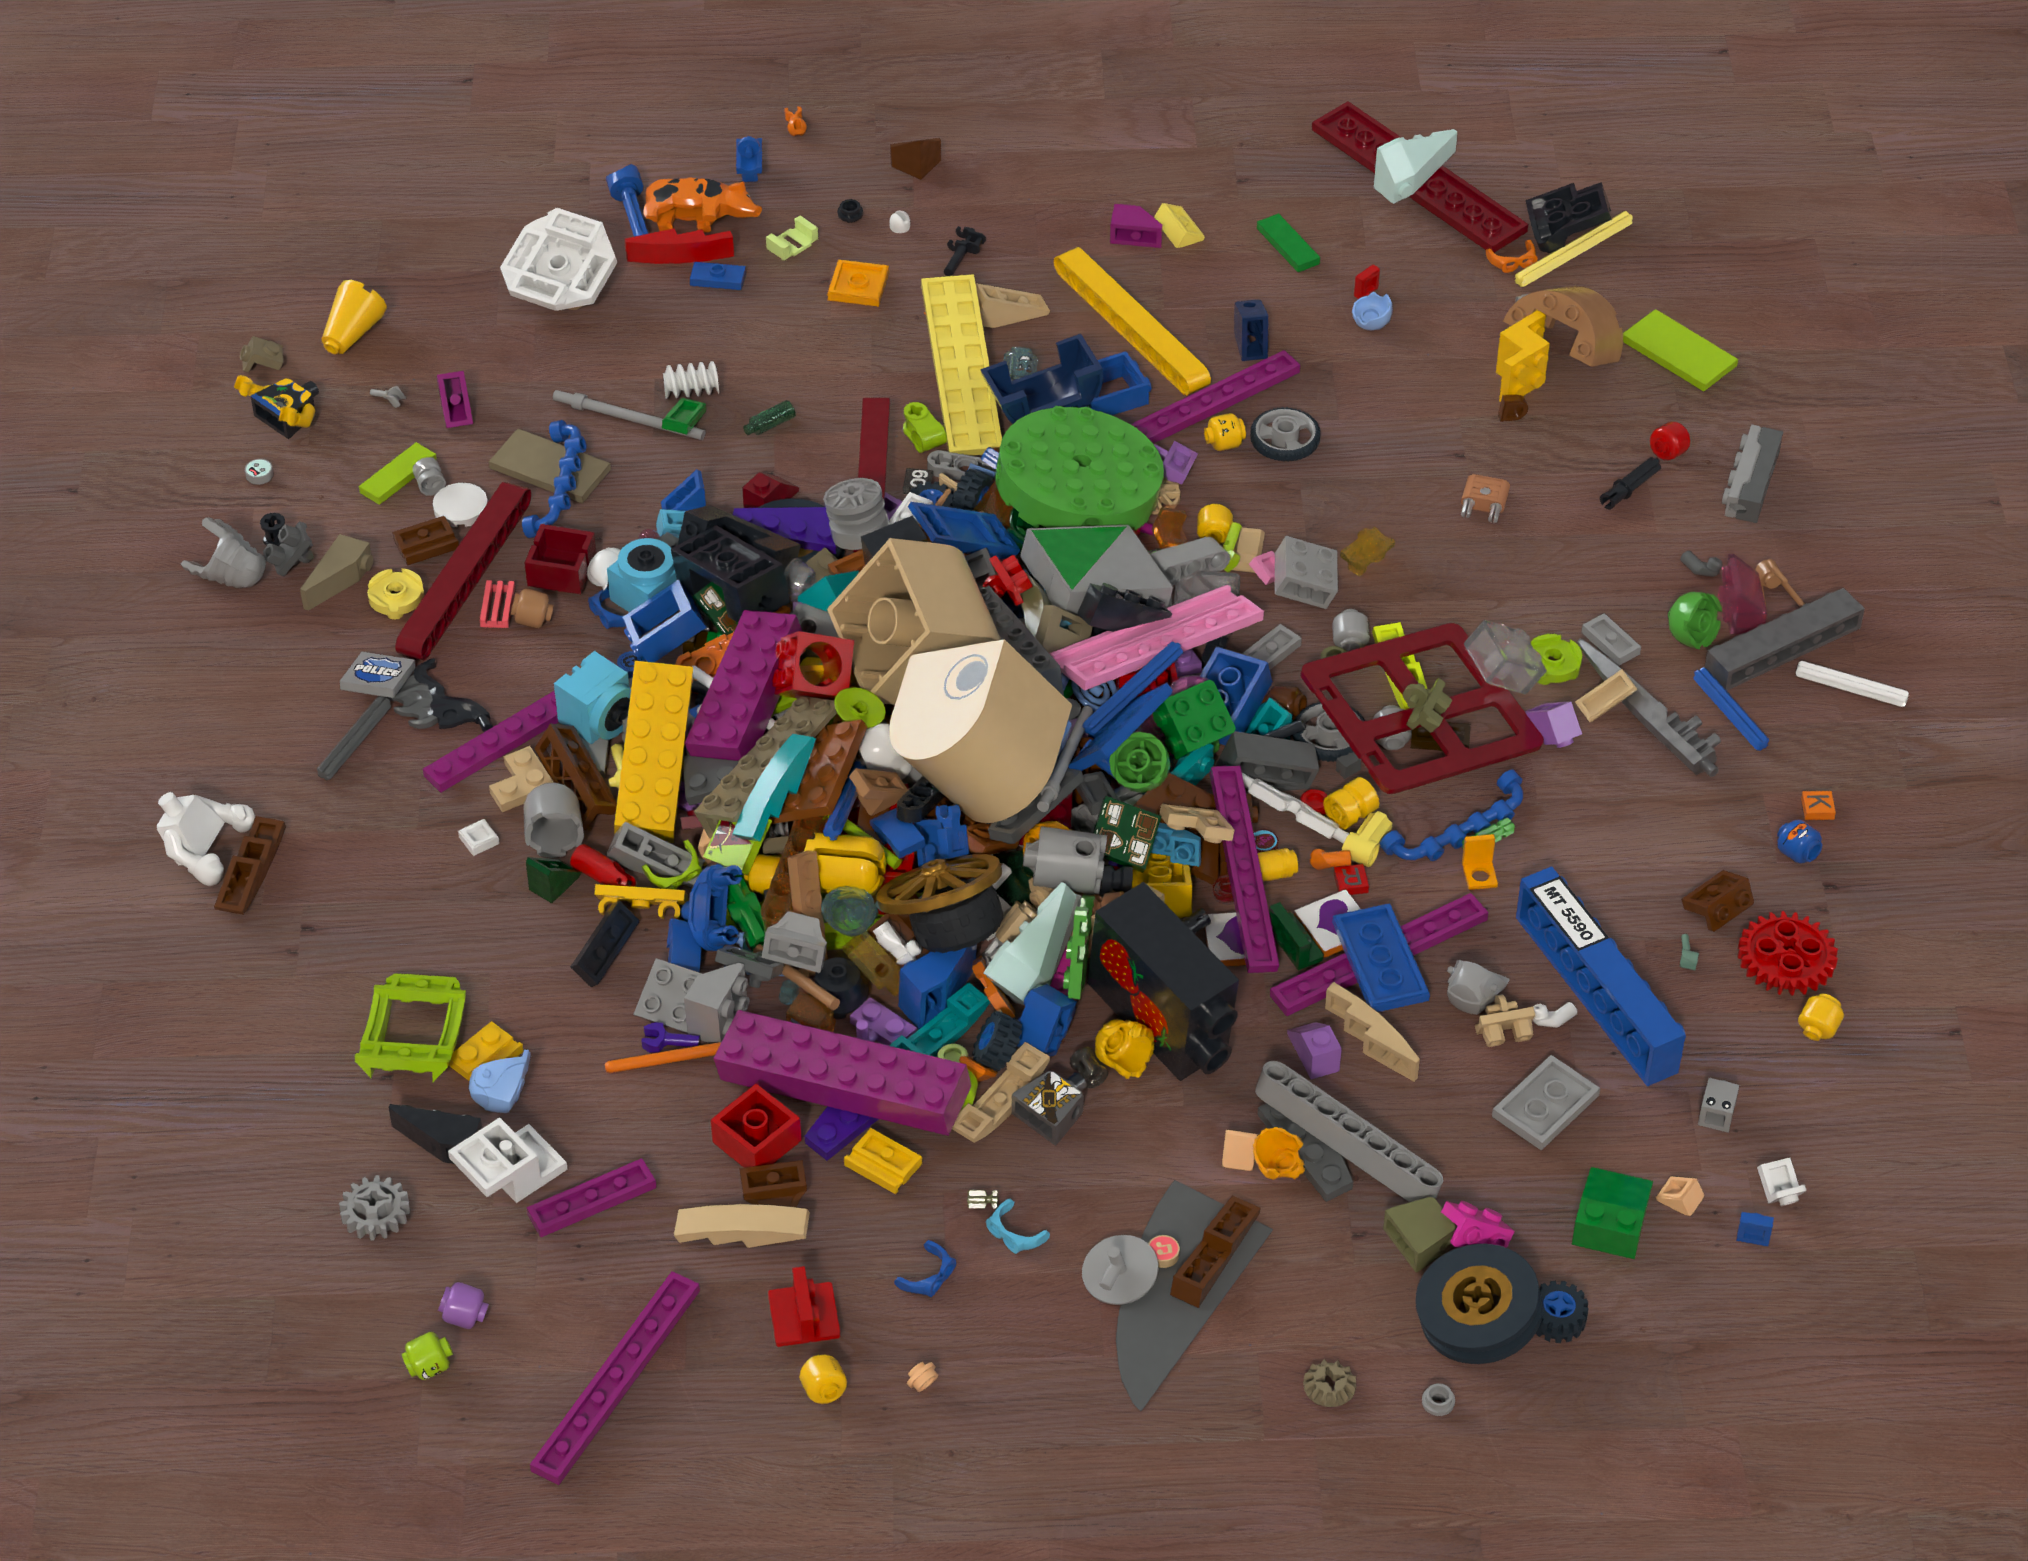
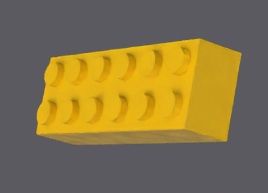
M635 661L614 833L624 822H627L668 843H674L693 683V667L644 661Z

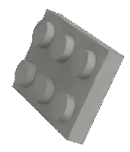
M1550 1055L1493 1108L1492 1117L1542 1150L1599 1096L1600 1087Z

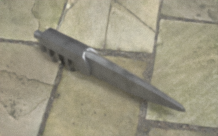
M1580 638L1577 641L1584 655L1604 681L1621 670L1613 661ZM1626 673L1637 690L1623 700L1622 703L1695 775L1706 772L1710 777H1714L1719 769L1714 765L1717 757L1713 748L1721 743L1720 737L1713 733L1706 740H1701L1695 730L1702 725V721L1696 715L1687 722H1681L1676 712L1667 717V708Z

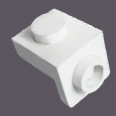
M1790 1158L1762 1164L1757 1167L1768 1204L1779 1201L1780 1206L1798 1202V1196L1807 1191L1805 1185L1799 1186Z

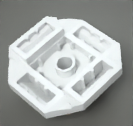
M555 208L548 212L547 216L536 219L524 226L500 268L511 296L555 311L564 309L578 310L584 305L594 304L615 268L617 260L602 222Z

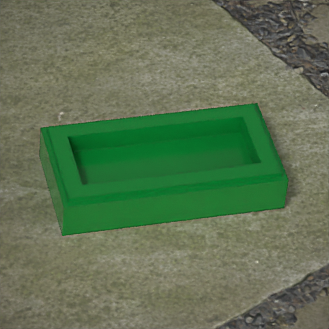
M681 398L662 420V429L687 435L706 413V404Z

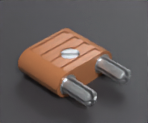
M1476 474L1468 476L1461 499V504L1463 505L1461 516L1465 517L1466 514V518H1469L1472 509L1490 512L1488 521L1492 523L1494 515L1493 523H1496L1499 513H1502L1505 508L1510 489L1509 482L1503 479Z

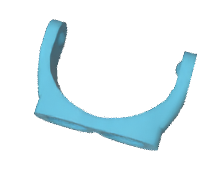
M1010 1198L1002 1202L992 1216L986 1220L988 1230L996 1238H1003L1007 1248L1015 1254L1023 1250L1036 1248L1045 1243L1050 1237V1233L1047 1230H1043L1032 1237L1020 1236L1007 1231L1002 1225L1000 1218L1013 1208L1014 1201Z

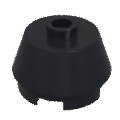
M836 957L825 960L821 972H815L811 980L840 1000L838 1008L831 1010L808 993L811 1002L821 1010L823 1016L832 1019L846 1018L845 1014L855 1011L866 1001L869 994V985L853 961Z

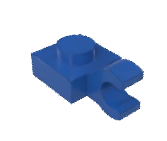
M947 805L936 806V817L943 825V828L937 829L940 859H950L969 854L966 824H960L961 810L959 805L948 807Z

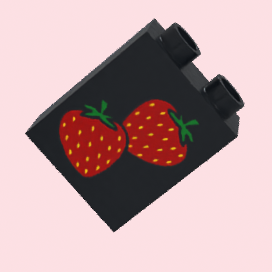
M1145 882L1096 910L1087 984L1123 1021L1138 1022L1152 1029L1155 1043L1153 1053L1179 1081H1182L1199 1069L1204 1074H1211L1222 1067L1232 1053L1229 1039L1231 1027L1238 1017L1235 1003L1239 979Z

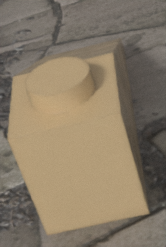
M976 283L980 313L982 314V325L984 327L996 328L1047 316L1050 313L1048 306L1039 294Z

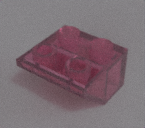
M1729 554L1727 566L1722 567L1723 586H1719L1718 598L1720 603H1724L1722 617L1723 622L1728 623L1730 634H1744L1766 623L1767 609L1759 573L1735 554Z

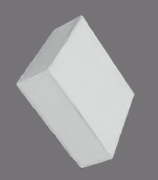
M485 819L458 831L459 838L473 856L499 844L498 836Z

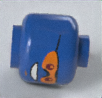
M1799 819L1785 823L1778 831V849L1799 864L1815 860L1820 854L1823 845L1819 831Z

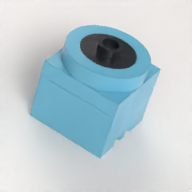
M652 538L638 539L628 543L619 552L618 560L607 568L610 600L628 612H631L677 581L671 547L663 541Z
M593 651L582 660L581 668L576 665L572 668L573 674L571 676L565 674L554 683L558 722L562 725L574 726L579 736L590 744H593L599 738L604 740L612 739L623 732L622 720L628 717L631 695L628 672L596 651Z

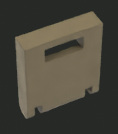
M1044 605L1035 638L1050 654L1090 638L1093 626L1088 625L1081 617L1057 606ZM1061 619L1072 623L1068 625V629L1060 627Z

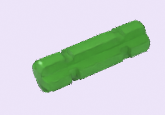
M1504 818L1497 822L1498 825L1493 824L1475 833V836L1494 834L1496 843L1502 837L1505 838L1513 834L1515 825L1509 818Z

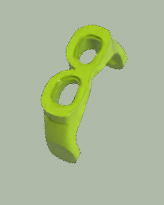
M688 839L683 841L692 856L689 867L679 876L662 878L654 875L645 864L641 867L651 883L661 889L675 890L683 881H690L702 872L697 853Z

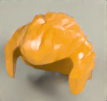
M1274 1127L1262 1130L1253 1144L1254 1160L1262 1174L1272 1180L1280 1177L1297 1179L1305 1171L1303 1167L1305 1165L1304 1161L1300 1158L1298 1152L1303 1146V1141L1297 1135L1289 1133L1283 1128Z

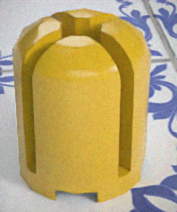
M814 832L816 835L814 840H807L804 851L817 852L821 894L867 898L875 895L882 886L884 880L882 875L886 872L887 861L882 845L873 837L838 835L837 840L832 841L830 837L824 836L823 833Z

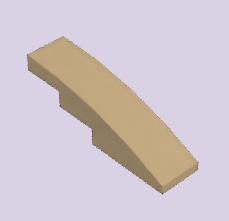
M1333 982L1327 988L1325 1009L1345 1020L1344 1031L1364 1042V1054L1415 1082L1418 1078L1420 1058L1403 1036L1363 1000Z
M749 1204L679 1209L674 1236L679 1243L708 1238L713 1245L743 1241L747 1248L806 1239L810 1212L805 1208Z

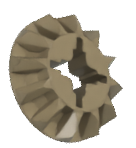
M1324 1359L1321 1364L1311 1365L1310 1370L1305 1373L1303 1386L1306 1395L1316 1404L1325 1407H1337L1347 1403L1354 1396L1356 1376H1353L1350 1366L1344 1367L1340 1365L1338 1360L1335 1363H1327ZM1327 1375L1331 1377L1332 1381H1335L1334 1391L1325 1382Z

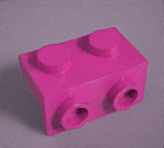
M1446 1201L1441 1213L1457 1225L1450 1243L1458 1248L1472 1244H1494L1507 1248L1515 1232L1501 1220L1502 1215L1489 1208L1480 1211L1477 1207L1465 1201H1461L1460 1204Z

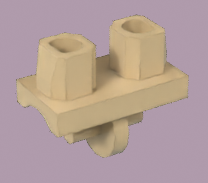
M1500 994L1495 996L1494 1005L1486 1006L1487 1015L1480 1016L1479 1024L1475 1025L1477 1035L1483 1034L1487 1046L1493 1047L1505 1042L1503 1030L1512 1029L1515 1042L1530 1040L1533 1036L1532 1021L1536 1015L1534 1007L1518 1009L1516 1001L1507 1002L1505 996Z

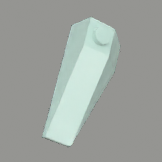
M1452 129L1433 132L1427 137L1414 135L1413 139L1408 140L1404 137L1396 138L1378 147L1374 188L1393 204L1414 194L1456 152L1457 131Z
M1061 882L1039 905L1037 916L1032 922L1024 921L1019 927L1021 933L1012 943L1006 940L999 948L983 974L1006 995L1023 1005L1024 999L1030 990L1046 984L1050 985L1077 895L1065 883Z

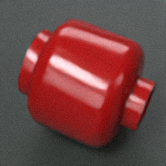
M1668 422L1652 432L1650 447L1658 458L1664 461L1672 460L1688 450L1691 441L1690 435L1682 424Z

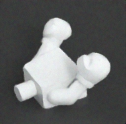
M172 792L164 794L158 801V804L165 813L157 824V831L164 841L166 854L175 860L178 866L183 865L187 867L188 872L193 874L202 884L207 886L217 885L223 878L224 866L216 854H205L224 823L232 825L240 833L249 831L255 820L253 809L243 804L231 805L226 803L224 805L197 795L176 797Z

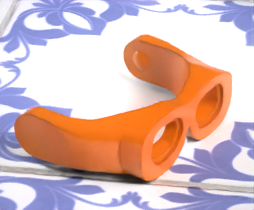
M1531 240L1525 241V247L1528 252L1520 257L1498 256L1491 249H1486V257L1489 262L1504 273L1513 272L1518 266L1525 269L1538 260L1534 244ZM1515 262L1513 265L1507 266V263Z

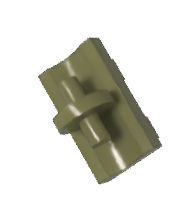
M1438 678L1431 689H1425L1421 683L1410 684L1405 688L1403 698L1407 702L1408 707L1414 708L1406 724L1412 730L1420 724L1431 733L1440 726L1443 717L1440 715L1447 710L1452 702V699L1442 692L1446 684L1443 680Z

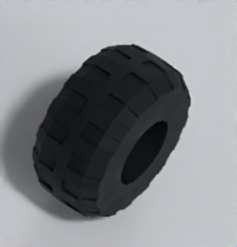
M964 878L960 880L967 884L975 880L976 878ZM991 885L972 898L930 910L927 913H913L909 915L919 945L930 952L947 953L974 946L988 939L989 936L998 930L1004 915L996 889ZM947 886L938 889L934 895L951 891L953 888Z

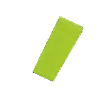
M416 442L359 486V491L362 495L380 505L415 478L413 466L418 460L426 457L437 460L436 454Z

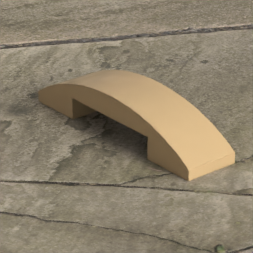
M1024 1042L1011 1056L1009 1063L1006 1062L1007 1070L973 1106L968 1103L959 1112L952 1130L974 1143L990 1134L1011 1115L1012 1094L1040 1077L1050 1061V1056Z

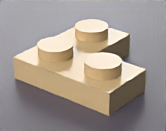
M528 746L503 756L504 764L512 777L489 785V789L500 810L505 812L524 804L527 795L537 786L554 782L532 748Z
M1167 804L1161 805L1159 815L1169 828L1175 830H1185V827L1196 828L1204 840L1211 843H1221L1222 840L1232 841L1233 827L1218 810Z

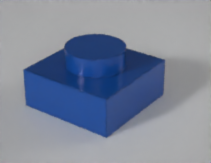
M1742 1212L1736 1241L1768 1246L1774 1217L1763 1216L1759 1213Z

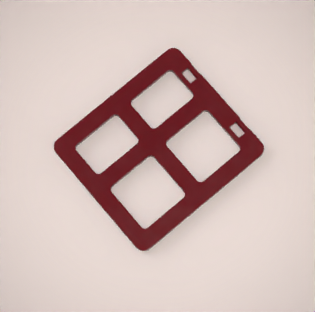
M1455 623L1443 624L1308 662L1302 666L1300 672L1304 683L1312 694L1316 695L1331 721L1356 756L1365 764L1369 770L1368 773L1378 787L1387 794L1400 793L1540 750L1544 743L1542 734L1463 628ZM1448 645L1452 647L1481 688L1451 696L1452 702L1450 706L1440 715L1443 717L1440 726L1430 733L1445 753V757L1397 770L1391 765L1375 740L1412 730L1406 724L1414 708L1368 721H1361L1330 678L1379 665L1384 669L1403 696L1405 688L1410 684H1418V681L1401 658ZM1327 690L1333 699L1327 700L1322 691ZM1492 706L1498 709L1516 734V736L1469 749L1464 746L1446 719ZM1374 755L1380 765L1374 766L1369 756Z

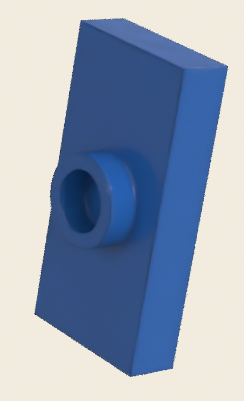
M694 262L690 275V286L742 290L746 266Z

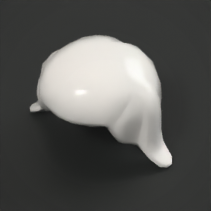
M608 547L597 552L589 563L587 569L588 579L592 584L602 586L603 591L606 590L608 584L607 568L618 560V555L621 551L618 548Z

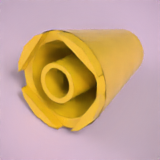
M344 280L337 289L321 339L324 348L331 354L345 353L384 316L387 309L384 299L373 289L371 293L363 289L365 284L361 282Z

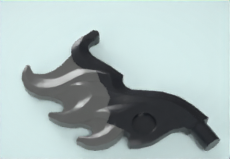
M434 658L419 664L415 668L414 674L407 679L394 698L385 697L391 701L403 704L402 707H394L395 713L405 717L418 718L417 720L408 721L410 726L417 729L429 728L437 723L439 724V729H448L467 722L479 724L483 732L493 727L490 721V714L483 706L470 699L446 696L445 688L428 676L427 671L436 668Z

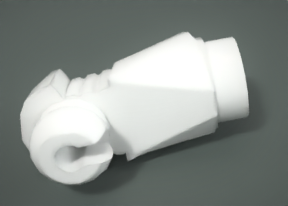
M888 921L873 930L878 940L877 943L898 959L897 964L904 965L910 961H916V956L921 954L922 949L918 942L911 940L906 944Z

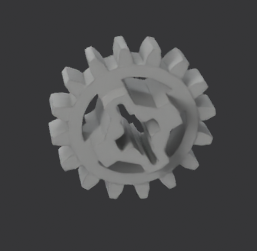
M379 1175L375 1176L373 1182H369L364 1177L362 1178V1185L351 1184L352 1193L343 1192L344 1201L339 1202L342 1223L347 1225L349 1233L357 1231V1236L360 1239L365 1234H369L370 1240H374L376 1234H381L385 1239L388 1235L387 1231L392 1230L397 1233L399 1231L398 1223H407L406 1214L410 1213L408 1193L403 1191L401 1183L393 1185L392 1178L390 1177L384 1182H380Z

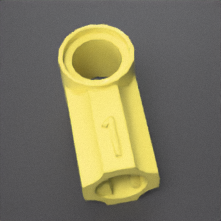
M1382 812L1370 813L1357 832H1350L1347 836L1342 851L1350 850L1352 861L1363 864L1368 868L1371 867L1377 858L1381 839L1392 830V822Z

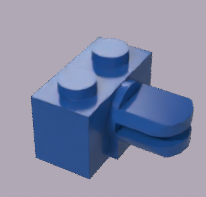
M1048 984L1030 990L1024 999L1025 1008L1022 1016L1018 1019L1021 1022L1020 1024H1022L1020 1029L1022 1034L1019 1036L1020 1041L1016 1046L1020 1048L1024 1042H1027L1050 1057L1056 1055L1075 1015L1077 1001L1068 998V996Z

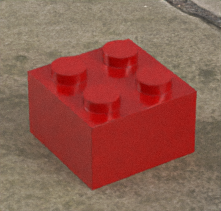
M758 1084L753 1085L711 1119L713 1143L744 1168L774 1164L802 1141L800 1117Z

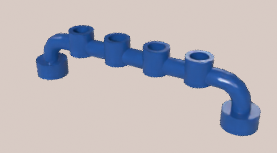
M564 420L554 421L549 425V433L553 442L560 443L565 441L564 446L566 450L565 456L559 460L560 474L554 478V495L548 499L550 510L542 519L537 515L523 518L522 528L527 538H534L540 524L553 525L557 521L560 512L571 507V500L566 492L576 489V480L571 473L581 470V460L576 454L585 452L587 445L584 437L581 436L580 429L572 424L567 425Z
M1514 769L1506 771L1499 777L1496 784L1504 794H1512L1510 799L1495 802L1489 810L1483 813L1476 812L1472 814L1466 822L1460 825L1453 824L1449 826L1443 834L1435 838L1433 836L1426 838L1416 848H1405V839L1397 830L1387 833L1381 839L1380 847L1387 855L1395 854L1404 860H1417L1427 856L1430 861H1436L1443 855V847L1450 843L1454 849L1462 847V841L1467 837L1466 834L1472 831L1477 833L1491 826L1489 822L1495 819L1500 821L1504 818H1509L1511 820L1515 815L1513 810L1523 800V790L1520 786L1522 778Z

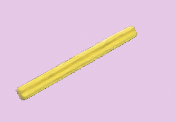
M1623 211L1611 218L1612 220L1597 226L1566 244L1565 247L1559 248L1516 273L1515 283L1520 287L1527 286L1630 226L1633 216L1627 211Z

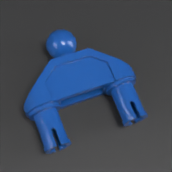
M716 864L706 867L699 874L690 892V900L684 903L681 908V916L688 922L695 941L700 947L710 952L717 951L723 948L724 945H733L738 941L737 937L731 938L732 935H739L737 928L732 925L726 926L728 886L740 883L742 877L735 878V876L743 875L742 870L736 865L724 867Z

